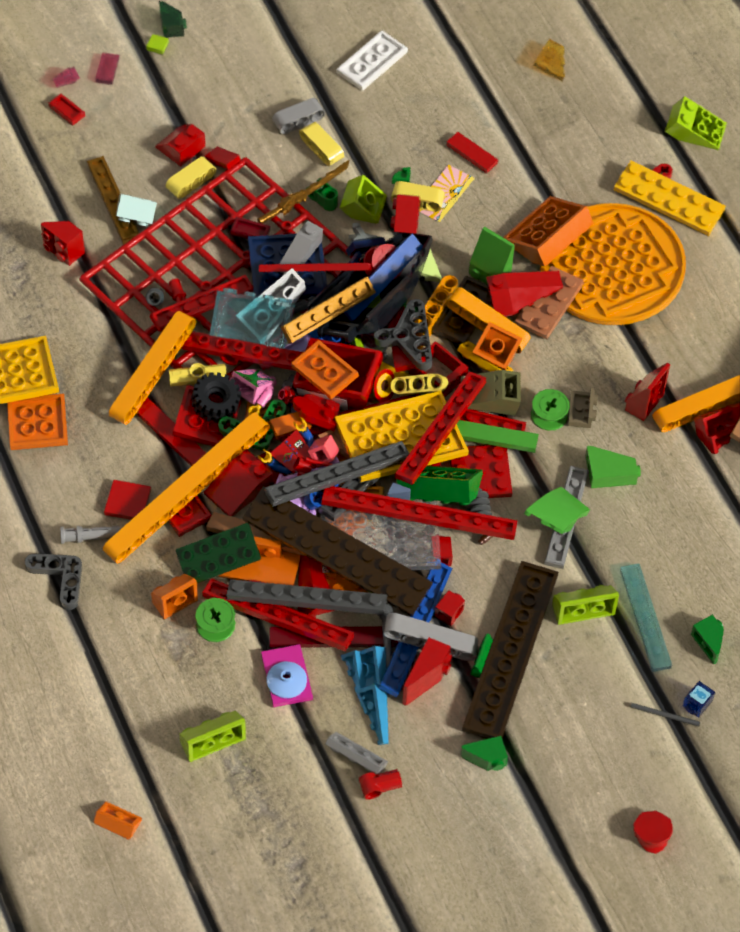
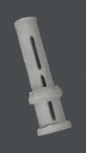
M80 525L76 528H64L62 526L60 527L61 544L73 541L81 543L83 540L111 538L120 529L119 526L82 528Z

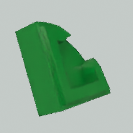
M411 167L402 168L401 171L395 173L392 177V184L398 181L410 183Z

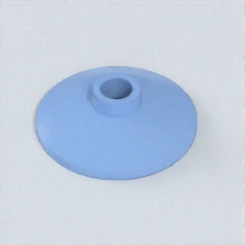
M280 662L274 665L267 674L269 690L280 698L287 699L298 696L304 691L307 684V676L304 669L293 662ZM289 675L290 678L286 679L283 676Z

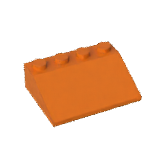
M550 196L503 238L515 244L514 250L529 261L545 267L582 233L587 231L593 224V220L587 206Z

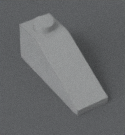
M307 221L295 236L280 264H305L321 244L323 229Z

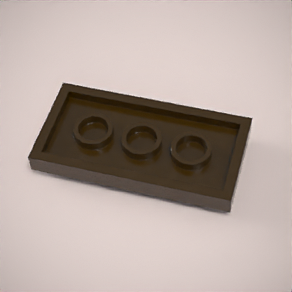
M465 276L458 287L465 289L488 306H491L487 285ZM446 305L433 325L432 332L460 345L469 340L477 327L453 312Z

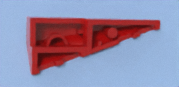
M740 402L693 417L697 436L712 454L718 453V450L723 445L730 442V434L740 417Z
M301 555L298 586L330 589L321 565ZM298 607L299 612L315 618L316 615L335 611Z

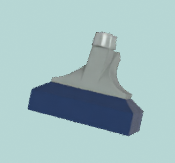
M356 222L352 224L355 234L349 235V239L353 240L350 242L346 252L348 257L354 256L358 251L366 254L370 248L386 244L384 237L365 233L360 223Z

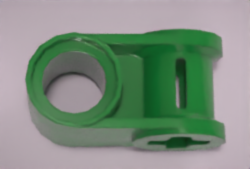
M328 183L308 195L311 200L327 211H334L338 207V192Z

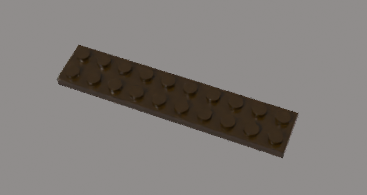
M262 487L243 516V521L369 593L386 594L387 603L413 617L433 585L432 581L291 501L272 507L264 493L265 487Z
M521 561L462 731L487 739L498 736L503 738L559 575L558 571Z

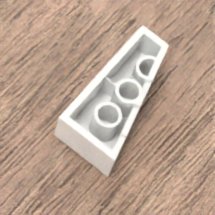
M290 269L236 315L238 324L256 343L266 345L306 290L304 280L293 269Z

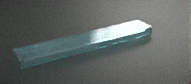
M640 564L623 566L620 568V572L651 670L656 672L671 669L672 663Z

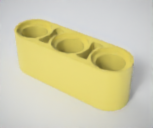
M313 122L299 130V135L303 142L327 166L344 158L342 148L317 122Z
M199 157L169 178L166 182V188L178 199H182L211 179L216 173V167L204 157Z
M398 181L394 185L390 199L393 202V198L397 197V194L420 195L421 210L438 212L441 210L445 192L435 187Z
M440 374L403 376L394 378L390 387L394 393L399 395L433 393L446 390L448 380ZM439 378L441 384L436 388L434 381ZM421 380L423 383L422 387L417 389L416 383ZM403 381L404 389L399 391L398 385Z

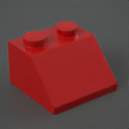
M193 124L180 125L155 145V148L181 167L206 147L205 133Z

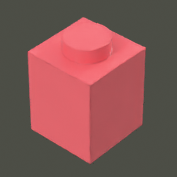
M331 434L314 440L308 450L313 460L327 463L332 462L340 451Z

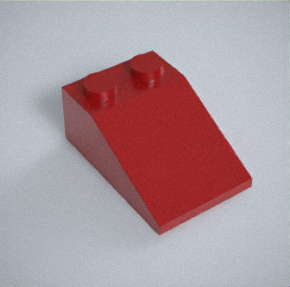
M669 363L650 372L643 380L637 382L634 392H630L625 399V411L642 421L646 420L664 396L670 369Z
M246 449L228 464L204 491V495L226 515L234 516L256 498L263 486L268 487L273 484V472Z
M428 637L404 684L403 705L407 706L439 683L444 675H448L452 659L450 654L451 646Z

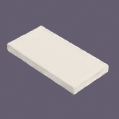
M380 31L336 69V73L363 91L408 52V48L384 31Z

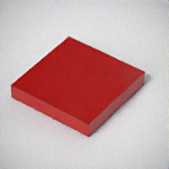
M113 480L104 515L132 520L147 506L151 486Z
M196 495L168 522L177 535L181 537L208 522L212 515Z

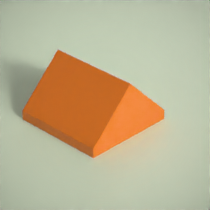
M489 322L472 354L506 370L513 361L522 338Z

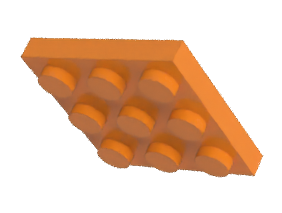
M64 394L44 395L7 403L11 450L68 445Z

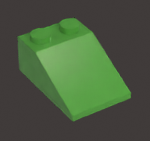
M484 226L469 263V274L487 285L486 277L511 273L515 244Z

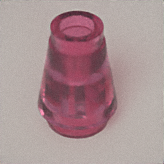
M73 66L66 68L53 78V81L58 88L76 83L80 77Z

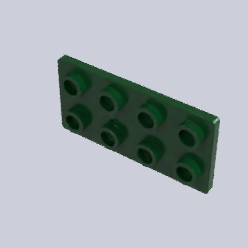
M249 523L176 549L183 574L195 578L197 583L261 560V555Z

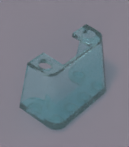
M223 288V291H217L210 336L242 340L285 349L287 339L281 326L292 320L295 307L292 299L278 298L277 301L273 300L274 296L264 294L260 298L255 297L256 293L245 291L244 294H238L237 289Z

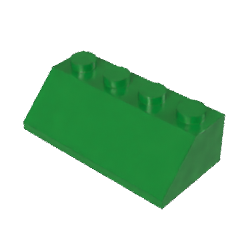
M426 466L413 485L398 479L397 484L411 489L410 501L422 499L423 502L435 500L443 504L458 502L459 505H468L477 498L483 470Z

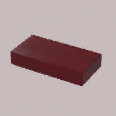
M236 217L231 228V234L246 239L249 236L269 235L271 226Z

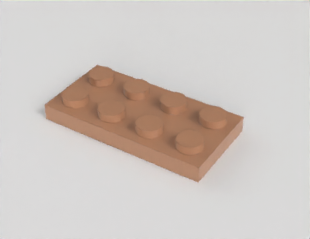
M553 266L548 271H559L563 288L546 298L538 299L529 307H524L515 320V324L545 339L549 338L584 284L582 279Z

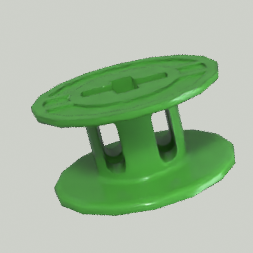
M545 389L538 392L532 401L531 419L534 424L540 429L547 431L562 428L568 419L570 408L568 398L562 392L554 389Z
M211 598L198 606L195 615L198 634L203 639L209 642H220L232 635L235 630V611L228 601L221 598Z

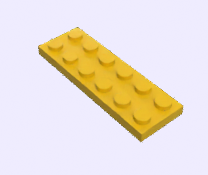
M632 160L626 166L613 189L707 236L710 235L726 208L725 205Z

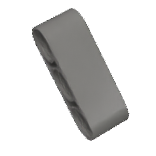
M310 98L276 112L272 120L282 134H287L321 120L325 116V111L316 98Z

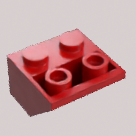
M70 221L43 222L41 224L43 247L46 251L56 255L59 261L65 262L70 266L85 253L83 231Z

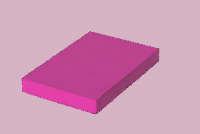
M300 644L261 652L266 678L269 670L280 662H293L300 665L307 676V684L304 691L296 697L280 698L270 691L273 708L313 700ZM289 675L283 676L286 679L290 678Z

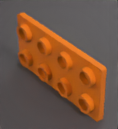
M254 536L261 560L218 576L234 580H256L265 583L294 586L301 555L283 552L282 542Z

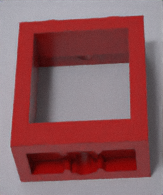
M435 341L430 345L432 359L434 357L453 371L446 377L448 387L442 391L443 396L446 397L460 384V377L468 374V366ZM415 365L414 369L409 370V374L412 376L427 374L425 371L416 368ZM435 380V381H434L435 387H436V388L439 387L440 384H441V382L438 383V382Z

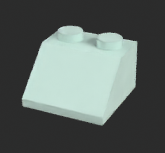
M119 194L116 216L119 217L120 221L130 222V219L136 220L138 225L148 226V223H153L157 202Z

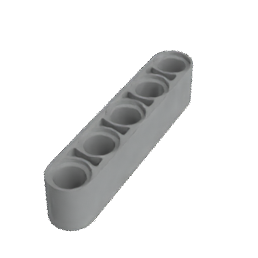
M389 613L386 616L384 636L423 648L428 637L451 646L450 654L452 657L465 661L476 659L478 638L473 635L398 613Z

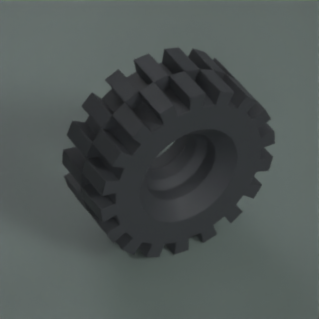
M211 372L208 377L205 374L201 379L197 380L191 396V405L195 407L194 411L196 414L200 412L199 417L203 419L205 416L207 417L206 421L209 422L211 419H214V423H219V419L223 417H233V413L235 414L241 396L239 385H234L235 380L233 378L229 380V376L226 374L222 377L219 372H217V375ZM211 394L219 395L223 399V401L216 403L211 401L208 398V396Z

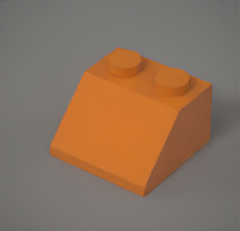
M187 574L176 576L169 583L158 586L151 592L152 603L164 620L198 601L197 581L195 578Z

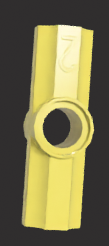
M195 363L190 368L168 370L170 387L182 385L195 386L199 378L201 379L205 374L208 377L211 372L214 375H217V372H219L224 377L226 366L225 364L204 366L203 364Z

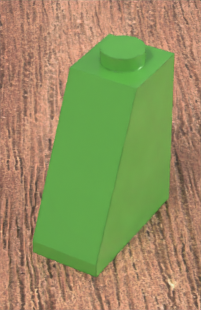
M587 446L585 458L587 469L589 470L591 488L637 484V479L641 476L640 466L636 464L635 458L594 446Z

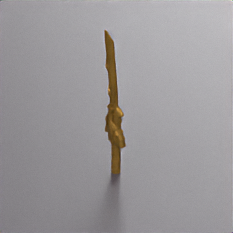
M350 160L344 162L335 170L326 173L325 177L310 184V187L307 189H301L300 192L291 193L289 196L280 199L281 202L278 203V207L257 218L258 222L263 224L280 213H283L285 216L292 210L295 203L306 202L309 194L348 169Z

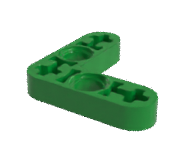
M279 399L273 400L263 419L267 422L284 416L286 404ZM280 406L281 410H278L276 417H274V409ZM228 416L223 417L218 424L219 432L227 436L241 421ZM230 423V427L224 429V425ZM269 429L267 431L265 442L259 444L258 440L251 447L261 451L268 449L275 436L273 430Z

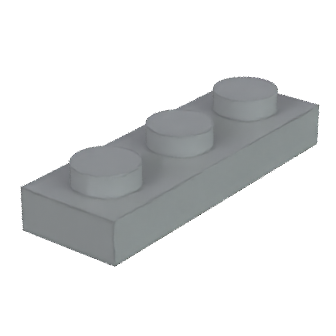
M338 732L329 736L325 743L334 752L345 755L351 762L359 763L369 772L378 774L386 768L388 763L385 759Z

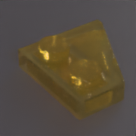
M549 39L533 66L563 81L565 77L564 46Z

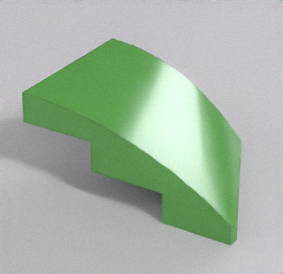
M559 487L538 499L526 509L524 514L528 517L532 514L540 518L542 524L563 534L571 531L577 519L587 516L590 509L563 487Z

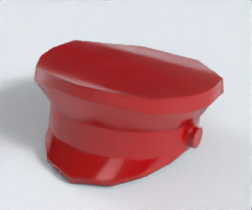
M657 810L642 812L633 824L635 838H637L642 848L649 853L657 854L663 851L673 833L671 819Z

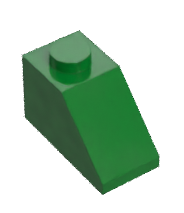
M712 614L693 625L691 636L710 661L716 664L720 654L724 627L721 621Z
M501 736L465 744L461 747V757L486 771H498L507 766L508 755Z

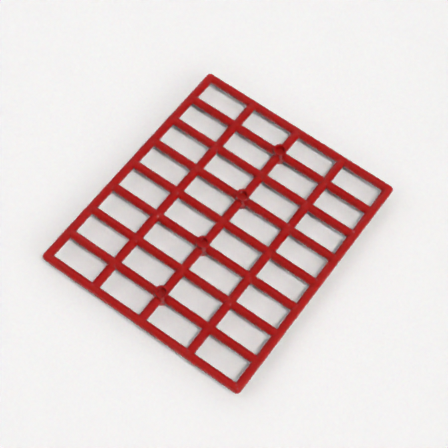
M244 157L232 168L221 173L79 277V280L143 341L152 347L155 341L150 336L157 331L155 325L153 324L144 331L119 307L135 297L151 313L158 311L159 309L150 305L146 301V297L140 292L155 281L173 297L170 285L161 276L175 266L200 288L192 296L216 287L226 279L228 281L235 279L236 277L232 274L242 267H251L249 251L241 250L222 231L232 225L236 217L242 218V216L255 207L263 214H267L271 210L262 202L275 192L282 198L289 196V194L251 160ZM243 166H247L270 188L255 197L232 174ZM224 180L228 181L250 201L237 212L212 191L214 187ZM205 194L230 216L217 227L192 205V203ZM295 203L293 206L301 214L293 221L283 222L277 215L270 219L280 228L274 235L297 234L293 229L307 219L321 227L323 235L331 241L330 244L323 248L324 257L336 247L347 255L346 249L348 246L300 204ZM184 209L210 230L198 241L191 238L172 220L173 217ZM164 224L169 226L189 245L187 249L176 257L151 235V233ZM215 236L241 258L228 269L223 267L202 248L204 244ZM144 238L169 260L168 263L157 271L150 268L131 250L133 246ZM196 251L220 275L211 282L202 281L181 261ZM122 254H126L149 277L134 287L110 263ZM103 268L128 291L115 302L110 300L89 280V278ZM329 271L335 278L341 273L340 271ZM253 293L245 295L251 302L254 301ZM227 303L219 306L231 317L224 324L232 327L238 323L236 318L238 313ZM308 310L301 311L300 313L303 314ZM202 314L194 317L211 333L210 335L216 336L218 328L212 325ZM282 321L279 327L281 328V326L285 325L286 323ZM281 332L270 342L268 341L266 345L277 346L286 339L284 333ZM188 350L178 359H173L170 366L173 369L183 368L181 365L195 354L208 366L218 364L207 354ZM242 361L232 371L226 372V375L229 376L228 379L232 377L233 371L245 370L253 363Z

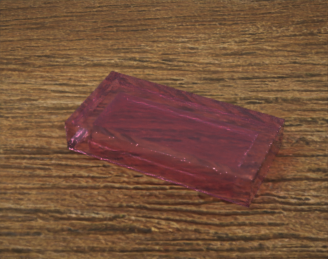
M102 53L95 78L96 83L113 85L120 60L119 55Z

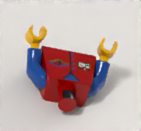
M302 417V424L297 426L294 421L293 424L296 430L271 453L263 449L266 452V456L262 458L258 455V459L265 462L275 472L286 475L295 474L297 471L293 470V465L298 456L312 459L308 450L313 444L314 438Z

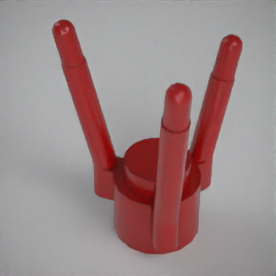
M298 456L294 462L293 470L298 472L297 476L311 472L314 468H318L313 464L325 467L333 464Z

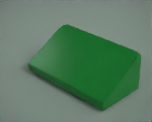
M488 633L485 634L471 670V675L477 678L481 676L493 642L492 637Z

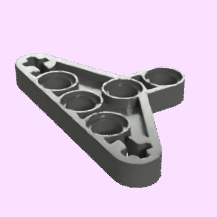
M413 299L407 304L396 327L377 330L374 333V342L378 347L398 346L415 367L422 371L429 370L432 367V353L424 302L420 299ZM416 319L422 320L421 323H415L413 321ZM419 332L424 333L423 336H416L415 334ZM400 334L406 335L404 338H398L397 336ZM381 336L387 337L385 340H379L378 338ZM425 346L427 348L424 350H419L417 347Z

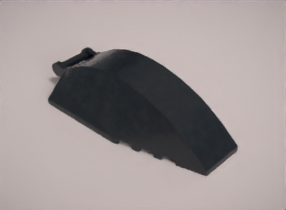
M399 232L385 243L397 247L412 233ZM413 233L423 246L422 250L403 268L402 273L380 293L381 301L374 308L366 307L354 321H350L342 313L318 327V336H331L352 342L357 335L374 333L387 326L402 310L413 293L424 269L433 241L432 236ZM365 256L360 258V263H363ZM342 271L307 305V310L312 309L368 275L365 271Z

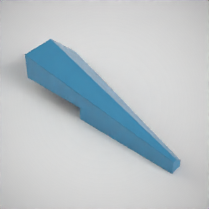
M373 646L362 651L354 650L341 655L342 661L346 662L349 669L347 673L355 683L354 689L364 713L370 718V727L378 737V745L389 744L387 692L379 689L386 671V647Z

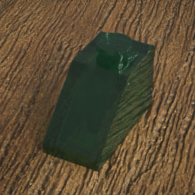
M159 1L163 37L184 36V29H187L186 18H182V12L164 1Z

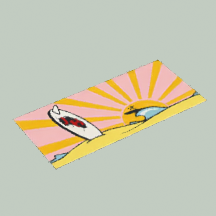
M448 165L431 186L445 192L441 210L432 212L419 209V212L441 222L475 178Z

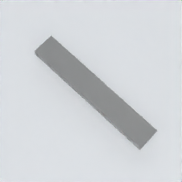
M570 466L564 489L581 502L589 470ZM574 526L571 531L563 534L553 530L544 565L560 569L564 568Z

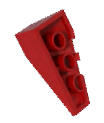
M559 271L502 273L486 277L492 307L505 317L515 315L520 309L526 306L529 307L538 299L546 298L563 288Z

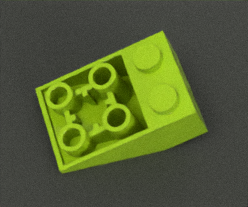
M684 96L673 105L665 132L679 141L718 150L727 123Z

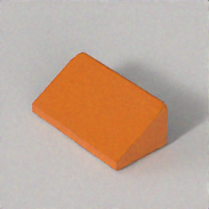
M107 801L96 811L94 819L96 825L129 840L142 821L141 817Z

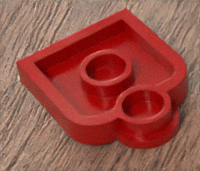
M313 394L294 397L292 401L293 408L299 412L300 418L302 417L308 423L332 431L335 430L337 423L334 418L338 416L339 403Z

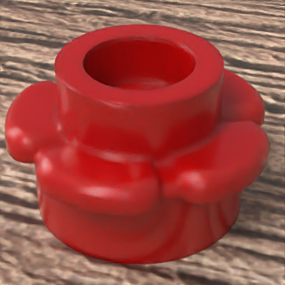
M285 386L278 393V398L285 404H291L295 397L294 389H291L289 386Z

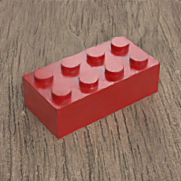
M397 194V197L393 198L392 209H396V214L392 216L391 227L394 228V232L415 234L418 232L420 195Z

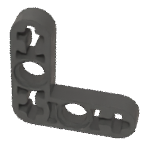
M28 555L25 559V567L29 573L63 575L60 592L61 606L66 610L75 609L78 605L80 594L81 559L73 555ZM33 561H37L35 566H31ZM56 561L59 563V566L50 568L48 564ZM72 563H76L74 573H71ZM69 579H74L77 582L74 586L66 585ZM68 592L71 593L72 600L70 601V603L66 602V600H68Z

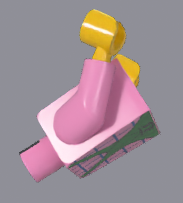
M258 369L233 371L232 377L229 380L233 378L235 380L234 385H239V391H241V396L252 404H257L256 406L249 407V415L256 412L261 416L260 409L266 406L274 394L276 378L268 376Z

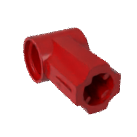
M397 769L380 774H375L374 772L366 773L358 779L364 798L367 800L377 798L383 792L402 787L401 776Z

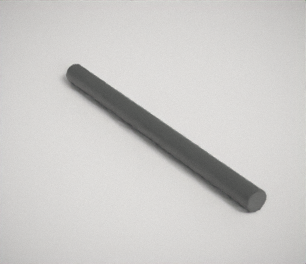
M631 703V708L698 727L700 725V722Z

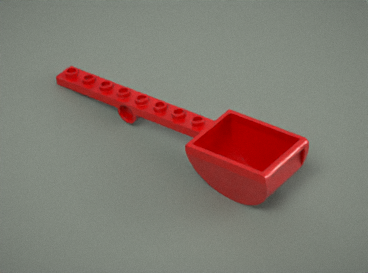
M194 331L191 332L180 348L220 356L221 360L229 365H236L241 360L293 371L296 370L292 368L291 363L304 353ZM310 338L306 350L320 340L358 372L359 376L337 394L335 398L347 400L348 410L364 408L381 367L383 353L379 350ZM296 373L293 380L295 389L298 388L323 394L301 374Z

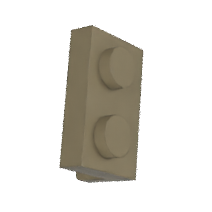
M591 387L590 392L571 390L568 426L591 428L592 421L596 420L597 410H593V405L597 406L598 394H594L595 387Z

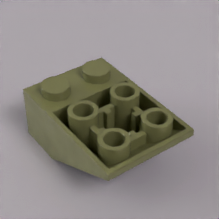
M498 370L479 373L478 375L486 377V384L468 409L515 416L521 403L520 372ZM461 376V377H460V383L463 381V379H464L466 376Z

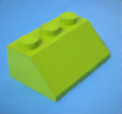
M599 585L591 589L582 588L569 593L560 592L553 596L552 601L557 624L561 625L615 615L619 593L611 585Z
M235 710L233 712H225L216 719L205 720L196 727L184 729L179 733L180 743L189 762L246 740L244 718Z

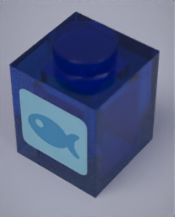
M698 681L686 695L683 707L688 713L699 718L713 702L715 691L701 681Z

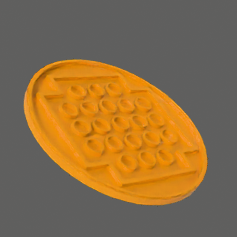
M604 203L587 206L593 224L566 247L562 253L557 255L550 264L545 267L540 265V272L548 271L553 266L584 281L583 286L566 310L567 312L592 323L625 325L648 319L662 311L673 301L684 281L686 257L679 237L660 217L636 206Z

